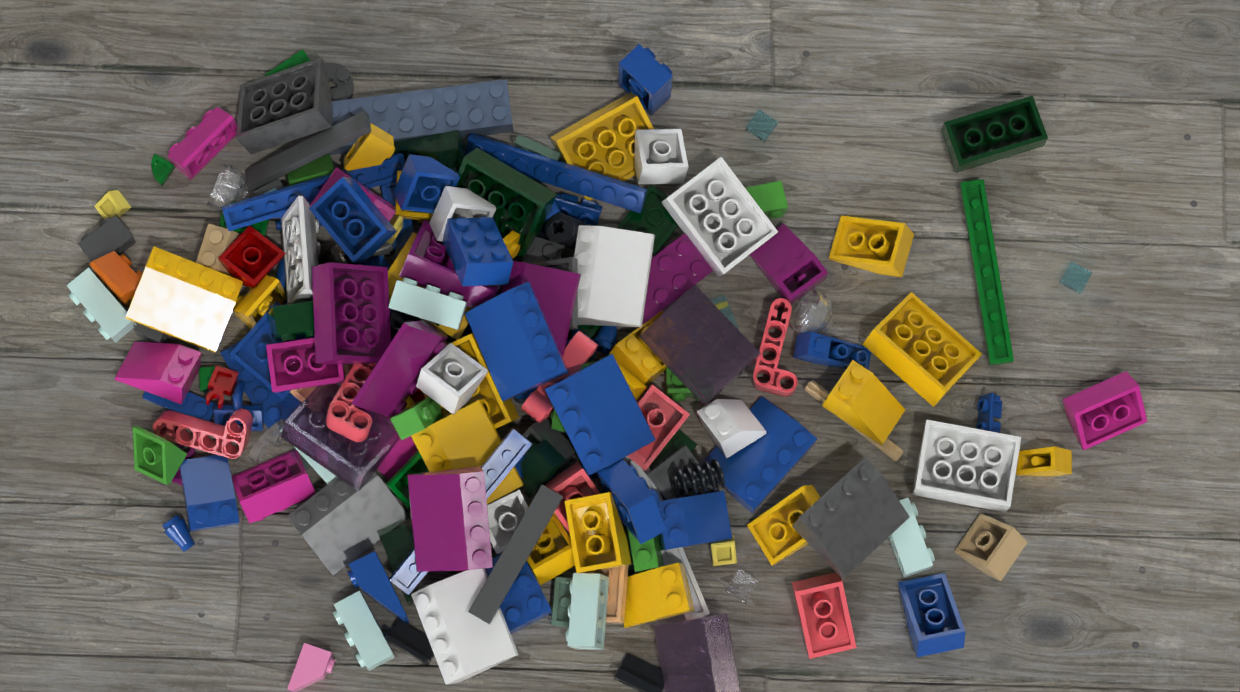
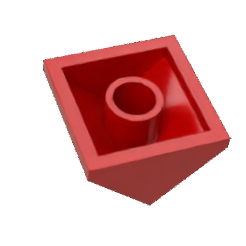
M249 226L222 253L218 260L231 277L243 281L242 285L255 288L283 259L286 253Z

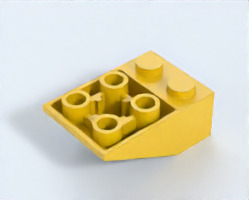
M661 311L648 322H645L642 327L637 328L618 342L609 355L613 354L617 361L643 384L648 386L694 344Z

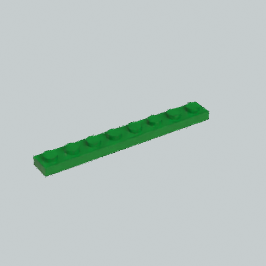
M984 179L960 182L989 366L1013 363L1014 357Z

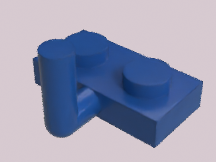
M238 381L233 393V405H224L221 409L218 408V405L214 406V422L226 426L227 421L236 410L246 409L253 417L251 431H263V406L243 405L242 397L245 383ZM235 420L238 425L243 426L241 421Z

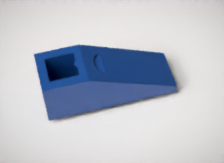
M807 332L797 335L793 358L847 369L851 361L854 360L869 370L871 352L866 347L814 332Z

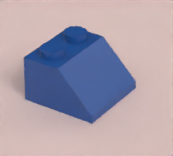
M409 154L395 187L394 194L402 210L434 213L445 186L456 187L460 176L431 157Z

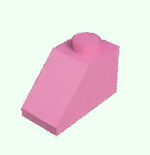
M304 643L287 689L290 692H297L326 678L327 673H332L336 662L333 659V653Z

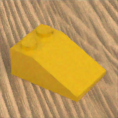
M841 216L829 260L880 275L903 277L914 233L905 223Z
M266 275L255 288L249 287L250 291L245 296L242 295L236 300L233 308L235 316L251 329L276 301L282 305L287 299L282 284L277 278Z
M854 360L851 361L822 405V407L881 446L905 412V408L871 371Z
M813 485L800 487L747 524V527L771 565L777 564L808 545L806 540L792 526L804 512L821 498Z
M611 492L564 501L576 573H587L631 564L627 537Z
M555 513L527 559V563L540 585L575 566L571 538Z
M678 562L628 577L624 628L695 611L684 564Z

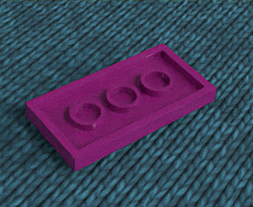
M686 233L682 234L651 259L642 325L713 271Z

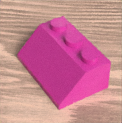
M216 107L213 111L209 110L203 116V121L197 127L193 126L185 135L186 138L181 143H175L167 155L170 162L190 181L236 136L237 124L235 119L219 107Z
M315 338L266 345L273 393L340 383L345 380L344 364L316 363Z
M1127 371L1062 399L1066 417L1083 450L1147 422L1140 387Z
M296 449L232 476L237 497L250 524L255 521H261L278 511H284L288 507L306 501L316 494L301 456Z

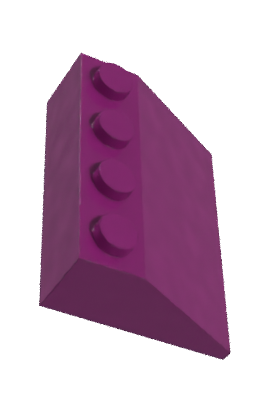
M424 220L399 277L417 281V285L424 288L427 285L440 288V294L449 296L450 292L464 296L463 301L467 302V306L472 309L494 298L500 285H461L443 242L436 240L429 224L430 222Z
M513 261L508 285H501L499 295L526 282L531 283L563 357L581 274Z
M325 263L312 267L316 363H378L391 343L390 308H388V267Z
M426 320L404 322L352 401V404L389 417L404 410L408 404L405 401L409 395H413L418 390L416 385L421 369L446 347L445 340L448 336Z
M479 466L407 475L417 572L464 571L492 568L484 470Z

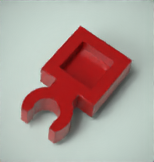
M216 365L208 383V390L211 391L206 395V405H209L212 399H218V408L221 409L224 406V395L231 397L239 377V372Z

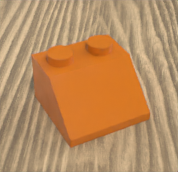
M115 251L93 260L89 264L93 271L129 308L142 273L139 270L135 273L130 268L132 265L131 261L124 254L119 256Z

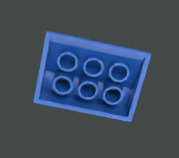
M526 282L465 313L502 402L569 373L531 283Z
M613 354L549 384L545 388L588 476L612 465L656 440Z
M761 397L750 411L766 430L767 434L727 459L716 446L704 460L709 465L712 459L718 461L724 475L725 487L723 489L752 514L817 441V438L799 422L764 397Z

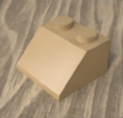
M208 224L196 263L231 276L218 258L241 234Z
M980 513L954 552L984 574L1002 581L1028 542L1014 527Z

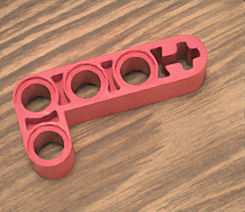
M778 298L772 302L752 383L759 391L789 397L796 390L798 385L797 377L792 372L778 369L777 366L792 306L788 300ZM779 307L784 308L781 320L776 321ZM770 329H777L780 331L781 336L772 338L768 331ZM771 351L775 354V359L768 361L763 357V353ZM761 373L767 374L770 381L761 383L758 381L757 376ZM788 379L792 382L793 387L784 389L781 387L780 381Z
M578 331L565 348L563 355L569 373L540 385L526 399L521 410L539 423L546 420L551 415L554 407L545 388L549 384L578 371L584 363L590 360L599 345Z
M377 363L369 364V367L366 364H354L329 405L325 420L327 427L355 442H362L368 438L372 418L369 414L353 405L352 401ZM355 425H360L364 428H358Z
M238 409L231 415L226 426L167 410L154 422L153 432L155 435L170 442L235 459L243 453L249 443L253 417L248 410ZM235 420L241 421L243 426L238 425ZM185 428L190 429L193 434L188 433ZM208 435H212L216 441L211 440ZM231 441L237 443L239 447L233 446Z

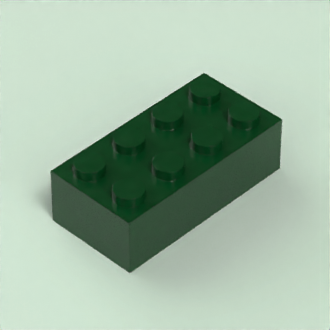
M1033 95L946 121L941 128V133L956 173L1043 147L1048 140Z

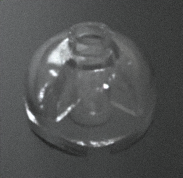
M227 163L223 164V168L226 169L225 173L220 171L210 196L214 199L213 203L209 201L207 203V207L222 211L221 207L246 200L249 190L245 189L246 179L244 174Z
M816 288L812 289L814 293L810 294L807 292L798 302L792 314L796 315L794 321L789 319V327L800 334L807 332L820 334L823 330L825 332L828 331L833 324V319H831L833 316V305L830 299Z

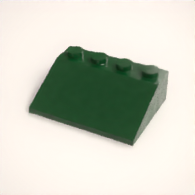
M475 148L462 161L458 172L460 179L456 187L467 188L495 205L496 211L493 219L502 239L512 230L521 234L518 243L520 250L515 258L522 261L545 222L557 194L479 148Z

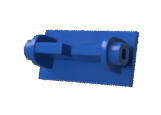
M565 193L557 194L555 203L561 212L559 214L579 219L586 225H598L603 206H599L597 202L585 199L579 205L577 204L578 197Z
M994 393L979 396L977 403L978 423L975 429L1000 433L1001 423L993 421V418H1001L1003 401L1000 400L1001 396L994 395Z

